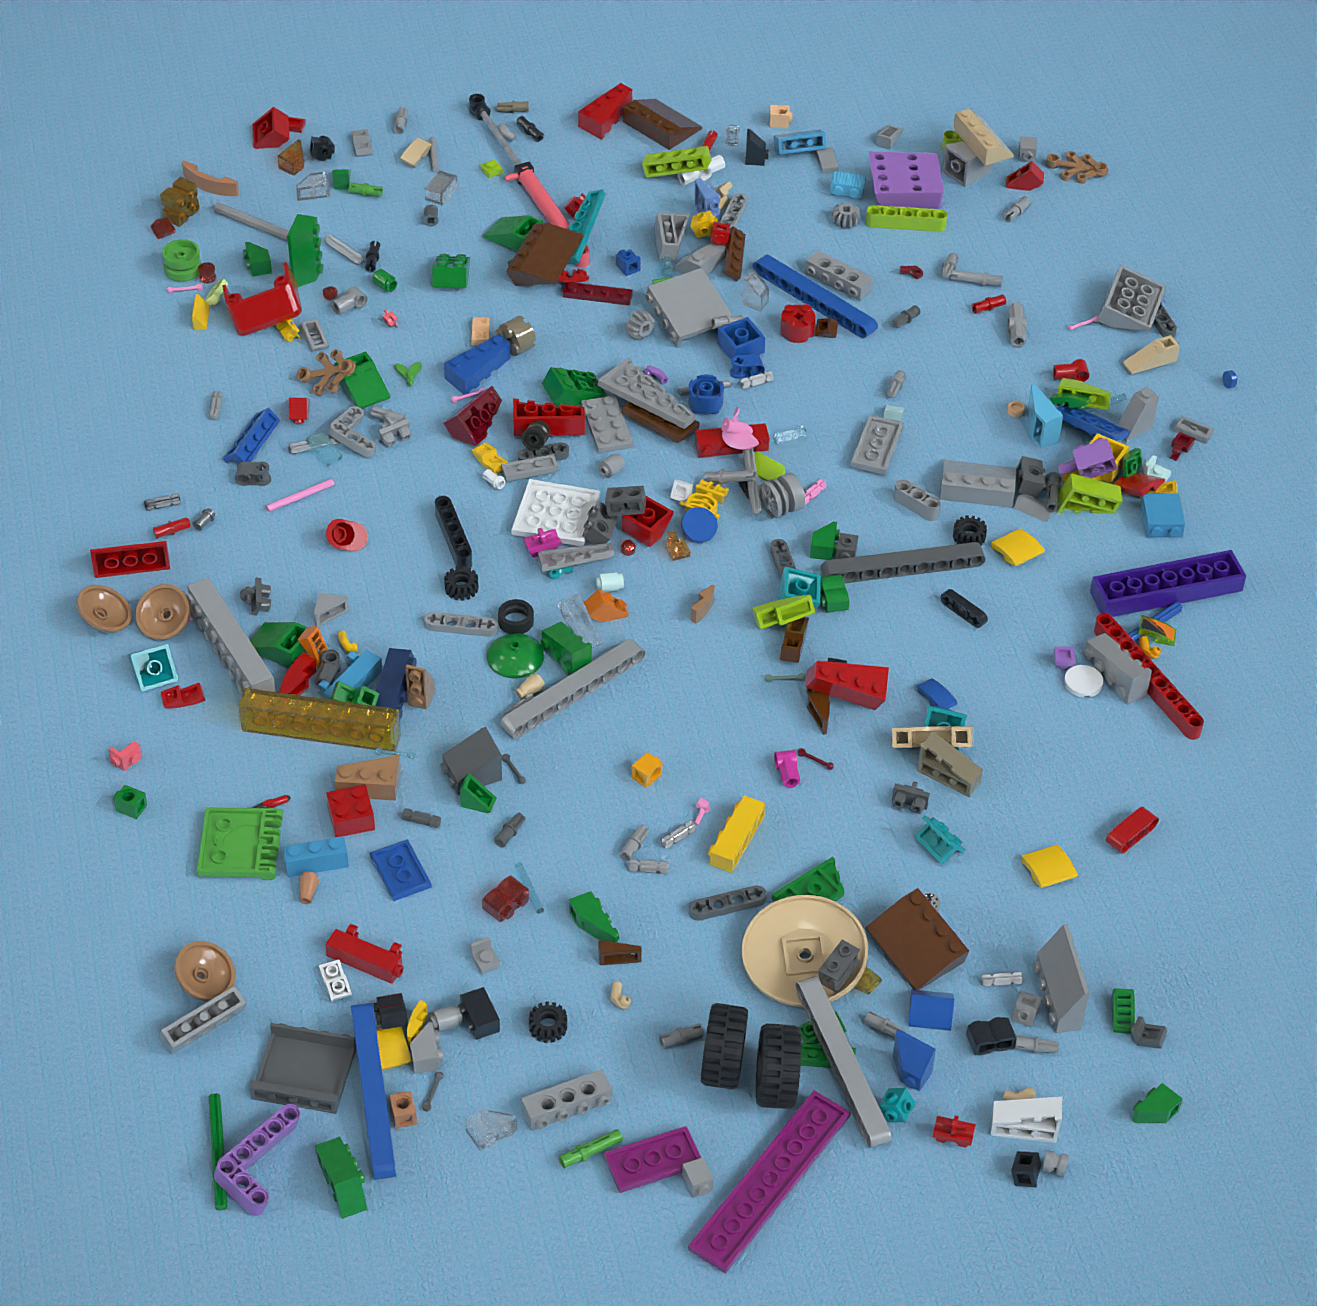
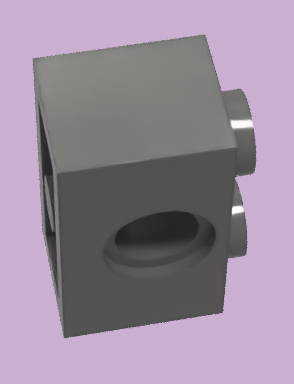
M1025 456L1021 457L1016 468L1018 493L1039 497L1041 491L1045 490V469L1043 468L1042 460Z

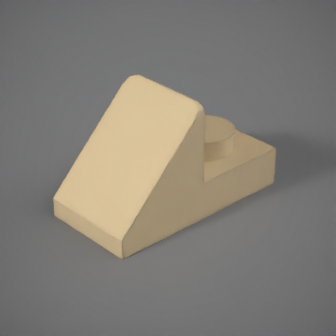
M730 181L714 188L720 196L719 210H722L730 203L726 196L729 194L728 190L733 187Z

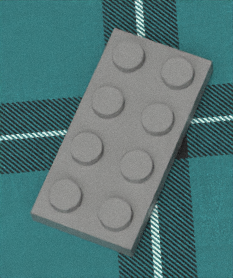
M616 395L581 401V407H585V418L598 453L633 448V440Z
M869 415L852 458L851 467L886 475L904 423Z

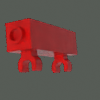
M350 924L346 932L335 929L325 943L327 957L340 960L341 963L391 984L394 983L397 977L399 978L402 975L404 966L402 965L401 956L403 952L400 951L401 944L394 942L388 951L357 938L359 933L356 932L358 929L356 925Z

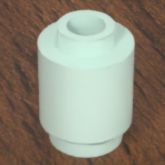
M618 572L599 574V578H596L597 589L604 592L619 591V589L624 588L623 574H618Z

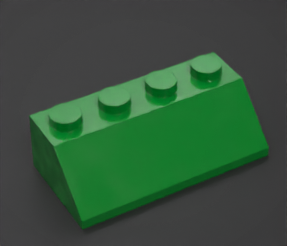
M297 214L287 234L290 270L297 282V287L317 281L324 268L323 264H321L320 225L318 224L317 217Z

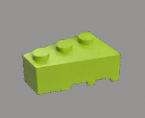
M1071 473L1058 493L1057 513H1063V510H1073L1074 513L1091 511L1093 514H1115L1123 502L1121 487Z

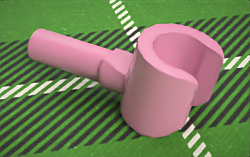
M701 798L696 805V808L700 810L694 822L696 826L699 825L703 815L710 810L709 801Z

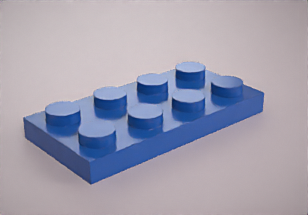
M1069 404L1057 407V410L1063 415L1062 422H1068L1076 429H1083L1091 436H1095L1098 433L1115 441H1120L1129 436L1130 430L1084 409L1076 410L1075 408H1070Z

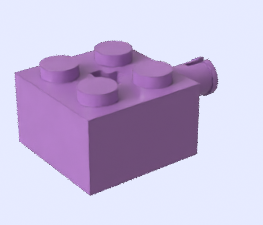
M1107 438L1097 439L1092 444L1076 447L1075 450H1072L1073 460L1058 464L1061 476L1077 470L1081 476L1094 478L1118 469Z

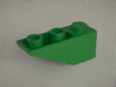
M592 891L569 899V913L577 927L599 941L618 943L620 939L619 933L616 928L611 926L608 913L603 912L600 899L598 897L595 898Z

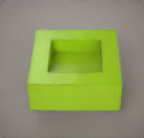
M495 159L480 165L481 171L488 178L503 173V168Z

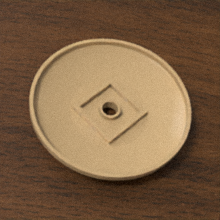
M796 895L771 903L753 918L744 934L742 960L749 979L764 995L785 1005L803 1007L796 991V982L815 976L819 978L818 970L843 939L860 949L858 952L860 963L837 993L822 985L831 1003L847 994L861 979L868 960V941L861 923L841 904L820 896ZM803 952H807L811 956L807 959H803L799 955Z

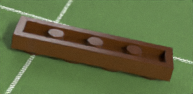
M732 226L726 247L723 273L737 282L741 278L746 234Z

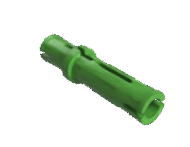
M615 1129L586 1144H579L575 1146V1149L559 1155V1162L564 1169L577 1162H584L588 1157L623 1142L622 1134L619 1129Z

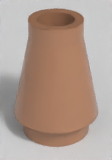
M303 872L302 876L299 877V901L303 904L312 903V898L319 884L316 873Z

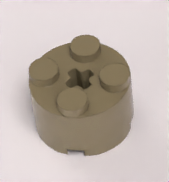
M517 316L501 324L496 330V335L501 334L510 342V351L513 356H518L535 346L533 344V341L536 340L535 332L529 322L525 323L523 321L525 318L522 316Z

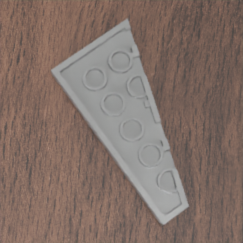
M629 357L598 380L597 386L678 427L685 429L695 420V415L683 404H678L672 395H667L665 389L651 376L643 374L641 372L642 369L639 366H634Z

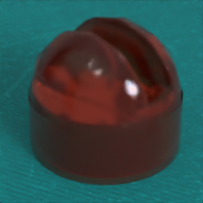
M328 286L323 289V296L328 301L335 299L338 295V290L334 286Z
M630 539L624 540L621 544V553L626 556L633 555L636 551L635 543Z

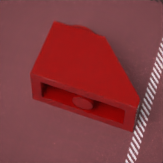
M1033 161L1006 177V187L1008 189L1031 191L1044 183V172Z
M289 398V419L293 420L294 423H304V420H309L310 399Z

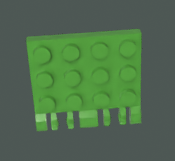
M206 807L197 876L275 879L277 863L273 860L278 858L281 831L277 828L282 826L283 811L278 808Z

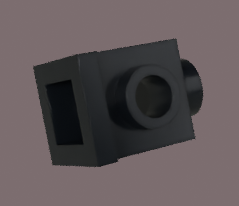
M1017 1151L1011 1169L1015 1186L1037 1188V1179L1041 1169L1039 1152Z

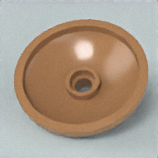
M161 584L154 586L146 591L138 602L136 608L137 625L146 636L152 639L167 640L173 638L185 628L189 621L191 613L190 602L186 594L174 585Z
M102 585L87 586L77 597L76 604L80 615L90 626L97 630L112 633L124 630L131 621L132 612L128 602L121 594L109 587Z
M195 941L187 944L180 950L174 963V972L179 985L186 993L198 1000L210 1001L234 985L236 973L231 958L221 947L211 942Z

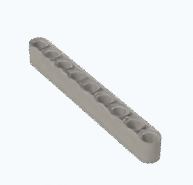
M632 639L626 640L505 715L500 722V726L514 739L521 737L638 664L644 658L645 650Z
M815 976L796 982L795 986L798 997L867 1146L873 1148L891 1142L892 1137L889 1127L819 978Z

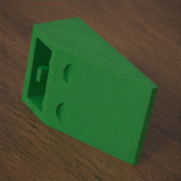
M530 215L501 217L483 235V238L518 251L532 230V227L535 224L543 223V220Z
M439 254L432 267V287L467 288L470 257H466L465 254H457L456 256Z
M366 351L346 358L354 361L355 370L350 376H345L339 384L357 407L363 409L391 398L374 361ZM335 362L334 366H339V363Z
M550 367L542 382L543 387L555 406L562 404L577 406L583 400L607 396L604 389L597 386L598 380L596 375L589 371L582 372Z
M264 622L250 639V642L259 656L290 668L303 652L307 653L298 641V638L307 627L296 622Z

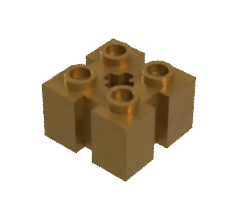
M179 177L172 183V188L168 187L160 194L161 205L165 206L162 210L163 220L178 227L187 222L189 216H193L200 210L199 200L197 199V184L183 177Z

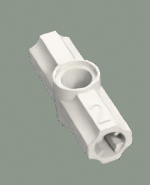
M718 155L711 158L712 161L707 170L679 173L678 179L680 184L684 186L698 178H702L703 181L709 179L713 172L725 168L723 157Z

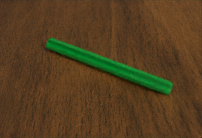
M215 1093L208 1096L214 1199L216 1210H225L228 1207L227 1192L214 1179L217 1163L224 1156L220 1094Z

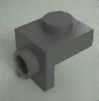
M1138 1016L1136 1023L1131 1028V1034L1137 1045L1160 1049L1168 1032L1166 1026L1146 1024L1141 1016Z

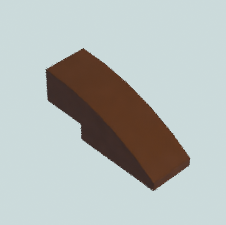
M803 617L787 624L780 660L799 663L809 622L808 617Z
M806 688V693L808 694L807 708L822 734H827L830 713L829 695Z

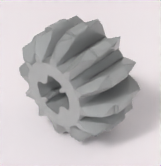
M843 202L840 205L837 204L832 211L833 223L837 224V227L842 226L843 228L848 227L851 229V226H856L860 220L859 208L855 207V204H844Z
M637 310L636 313L633 312L632 316L629 317V321L626 323V331L632 338L643 340L644 337H648L649 332L654 327V319L647 311Z

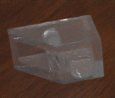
M311 173L296 185L297 200L330 197L327 173Z

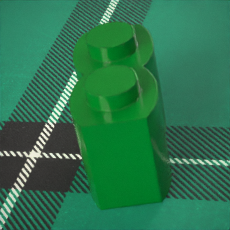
M839 574L820 577V602L822 608L825 607L827 613L849 610L850 599L843 576Z

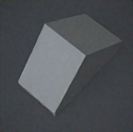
M319 593L314 610L315 626L319 627L348 612V598L343 595Z

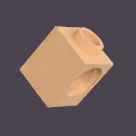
M770 105L769 128H789V122H792V112H789L790 106Z

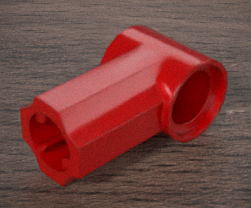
M1077 359L1072 364L1053 365L1054 380L1066 378L1085 382L1090 377L1087 364L1083 359Z

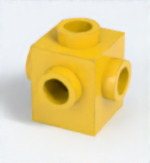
M710 210L692 216L691 228L697 239L710 236L713 222H718Z

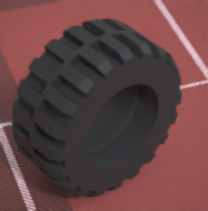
M721 1003L711 1005L701 1070V1083L703 1085L731 1090L738 1088L748 1020V1010L745 1007Z
M770 1023L761 1026L757 1049L755 1084L756 1103L760 1107L791 1109L796 1105L801 1066V1032L797 1026Z

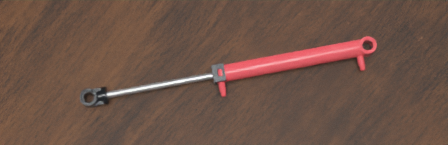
M472 94L469 97L470 114L476 116L478 120L485 121L514 163V173L505 176V181L516 180L519 185L522 184L548 223L567 229L570 224L534 174L532 164L529 161L525 163L519 161L490 119V109L485 104V97L482 94ZM585 245L579 263L574 264L576 267L584 268L589 265L590 249L587 245Z

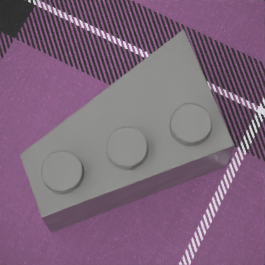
M657 212L654 234L659 260L676 261L689 219L688 214Z

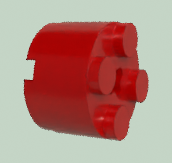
M788 304L784 307L781 313L780 333L783 338L785 336L789 338L790 342L803 343L808 341V338L814 336L816 316L812 307L808 304Z

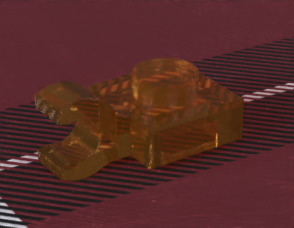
M675 531L667 532L669 538H667L666 548L672 561L690 557V550L685 540H679Z

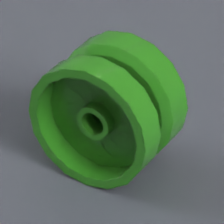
M178 239L165 245L162 250V257L167 277L171 280L184 282L198 277L201 273L202 265L200 249L196 243L187 239Z

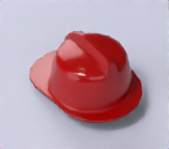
M335 519L327 526L326 538L331 546L335 548L358 551L366 545L368 533L362 524L345 519Z

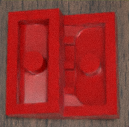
M1135 473L1127 478L1121 477L1113 485L1120 486L1122 493L1143 497L1148 491L1155 492L1165 482V478Z

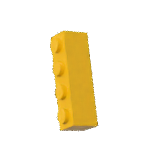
M745 795L740 802H736L732 816L729 815L726 819L724 830H720L717 835V842L709 848L710 865L730 873L733 872L765 817L766 803Z

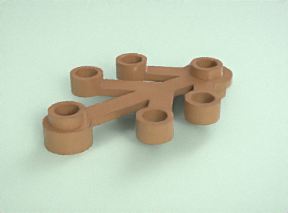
M1073 151L1066 153L1067 161L1059 160L1060 157L1057 154H1049L1046 158V164L1049 168H1056L1057 166L1073 168L1061 172L1060 178L1063 181H1068L1070 176L1079 173L1076 181L1084 184L1087 178L1095 175L1103 177L1109 171L1106 163L1096 162L1090 154H1083L1082 160Z
M334 349L330 357L339 363V366H334L328 360L329 357L326 353L319 352L316 359L326 368L310 371L302 367L298 370L296 377L301 382L308 383L312 378L324 376L313 387V393L317 396L323 395L326 384L327 391L336 393L340 381L345 376H350L354 372L355 363L351 359H344L342 352ZM335 374H337V376L333 379V381L329 382V380H330Z

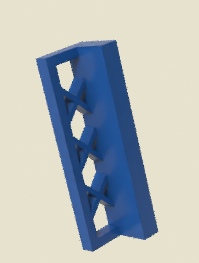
M270 408L256 413L223 457V460L226 463L234 459L238 463L251 462L278 425L280 419Z

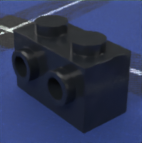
M484 987L460 995L458 1007L462 1016L466 1018L465 1022L468 1032H472L476 1040L500 1032V1019Z

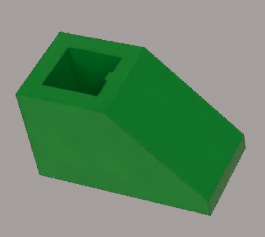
M245 242L246 249H243L244 259H248L246 260L247 270H251L252 276L271 274L272 267L268 249Z
M833 521L813 532L810 558L832 560L833 553L836 554L838 543L835 540L839 541L840 530L837 529V522Z
M1161 1083L1157 1088L1153 1087L1143 1101L1139 1100L1135 1104L1132 1121L1134 1123H1167L1180 1111L1183 1098Z

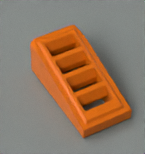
M310 626L306 628L298 638V641L308 655L315 659L316 666L320 668L323 661L322 658L320 659V656L328 648L317 626Z

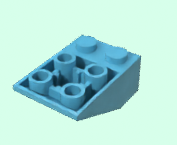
M1033 383L1031 384L1027 409L1031 438L1040 448H1044L1059 442L1063 415Z

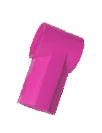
M795 750L775 752V766L780 771L783 786L794 788L800 784Z

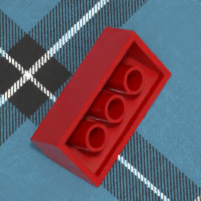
M167 541L90 549L95 578L170 570Z

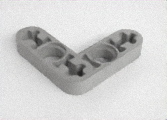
M352 406L331 423L328 433L332 438L362 456L371 457L376 449L375 443L353 430L362 421L364 411L360 407Z

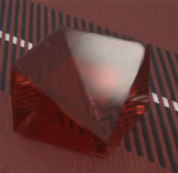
M169 218L156 219L150 226L158 239L176 232Z

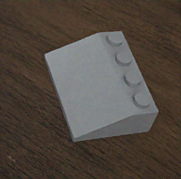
M1120 265L1112 279L1097 321L1112 328L1150 331L1166 286Z
M944 460L940 500L1012 508L1016 468Z
M1064 924L1038 951L1036 961L1033 962L1034 972L1039 975V988L1044 992V1005L1050 1011L1049 1021L1051 1025H1054L1056 1033L1081 1030L1089 997V990L1068 924Z

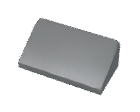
M1021 494L1017 497L1014 508L1042 521H1047L1053 514L1047 511L1045 501L1026 494Z

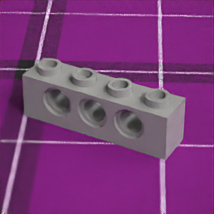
M818 250L806 260L805 274L859 301L872 291V277Z
M233 986L162 1029L160 1039L172 1055L243 1012L246 1007V1001L236 986Z
M601 1069L521 1098V1111L531 1131L542 1129L554 1122L564 1121L576 1114H584L590 1109L607 1105L609 1102H612V1088Z

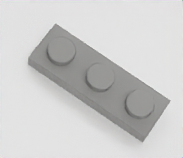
M554 454L501 464L506 482L559 471Z

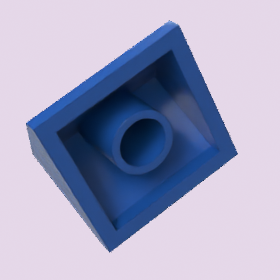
M911 989L909 1027L951 1031L954 994Z

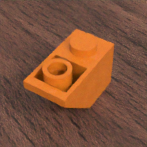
M600 589L596 590L583 602L587 615L601 623L629 616L626 608L627 604L624 600L618 599L609 592H604Z

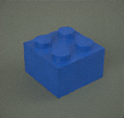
M745 317L719 327L717 343L728 357L732 359V357L753 353L760 355L765 353L766 337L749 317Z

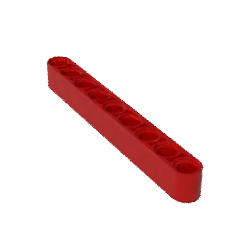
M1098 614L1094 627L1095 635L1099 636L1106 633L1120 645L1122 651L1127 650L1133 660L1138 659L1142 662L1144 669L1149 668L1152 670L1147 694L1185 737L1191 740L1200 738L1204 725L1203 717L1110 614Z

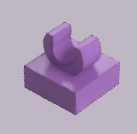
M1054 647L1055 666H1060V670H1067L1068 666H1075L1074 647Z

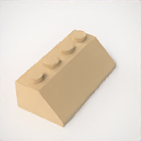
M966 109L955 113L953 129L985 166L1014 157V154L975 112Z

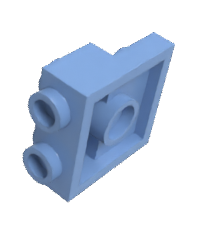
M702 178L695 179L694 206L697 212L710 210L718 221L720 214L718 208L720 203L719 193H716L713 187L708 188Z

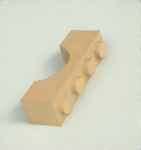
M973 726L892 728V748L921 747L932 731L953 747L974 746Z

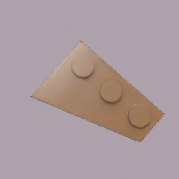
M400 755L337 766L335 790L366 784L370 799L396 801L401 773Z

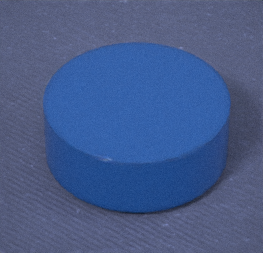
M1233 370L1223 373L1222 381L1226 388H1233L1237 385V375Z

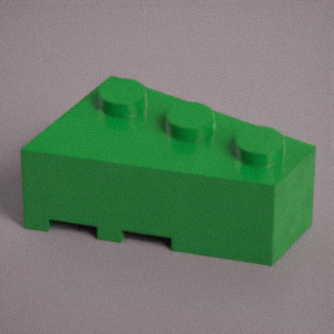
M559 622L542 630V639L540 641L542 647L550 652L553 660L561 665L563 672L570 676L592 662V644L589 642L585 644L582 641L583 637L573 635L574 631L563 622Z
M340 1137L315 1145L318 1163L327 1184H330L334 1192L332 1194L334 1201H338L341 1218L343 1219L368 1210L362 1183H365V1178L362 1170H357L358 1164L355 1157H351L349 1145L344 1144Z

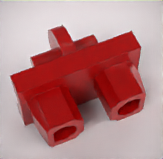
M937 1116L932 1137L936 1138L938 1142H956L958 1146L966 1148L968 1145H972L976 1124L960 1121L959 1116H954V1119Z

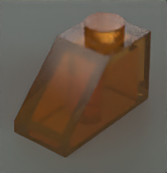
M299 139L278 155L279 169L293 176L304 168L302 144Z

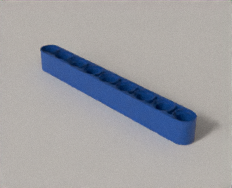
M764 255L753 263V269L756 274L801 302L810 305L824 316L833 318L839 325L860 338H866L877 330L878 324L871 316L772 256Z
M373 1003L351 1005L374 1180L396 1177Z

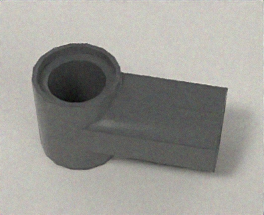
M329 649L322 654L323 661L315 678V685L317 686L322 680L332 685L336 674L341 670L339 652Z

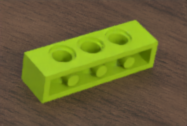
M708 146L647 154L642 165L646 178L707 170L712 159Z

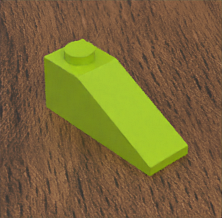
M1062 378L1058 385L1057 394L1073 393L1090 398V402L1086 407L1109 410L1111 392L1081 381Z

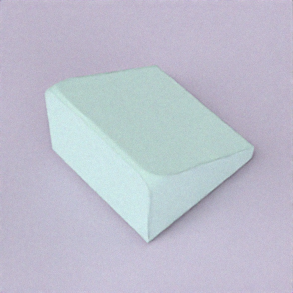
M887 405L884 411V418L901 421L904 408Z

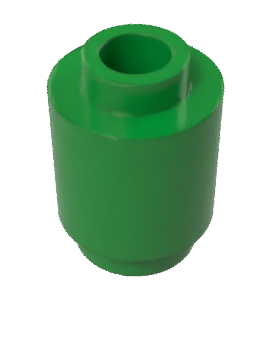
M379 269L373 274V283L384 291L392 292L396 289L398 284L396 278L385 270Z

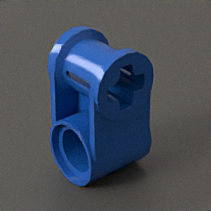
M756 353L737 355L731 359L732 368L730 375L733 378L741 379L760 373L763 374L765 371L762 360Z

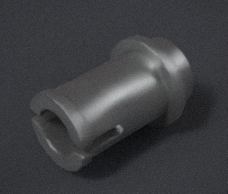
M210 508L203 509L202 514L192 523L195 529L201 531L210 521H213L215 519L214 511Z

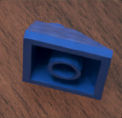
M898 1029L895 1035L893 1060L900 1081L907 1087L920 1091L932 1074L936 1049Z

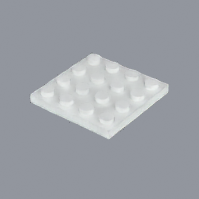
M529 479L512 527V535L529 537L538 534V528H542L544 532L556 529L561 543L584 546L586 538L582 536L585 529L583 526L589 515L587 514L590 508L598 504L600 491Z

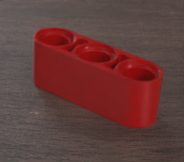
M1141 806L1109 832L1106 842L1121 854H1124L1156 827L1159 818Z

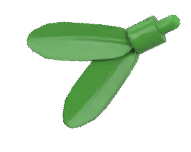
M421 362L414 363L409 370L404 365L396 363V371L407 379V383L412 386L414 384V377L422 368Z

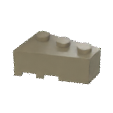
M934 731L921 745L918 772L970 797L981 783L983 769Z

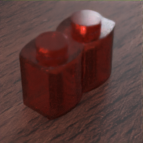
M510 875L482 899V908L499 922H502L505 919L511 918L515 909L527 904L529 889Z

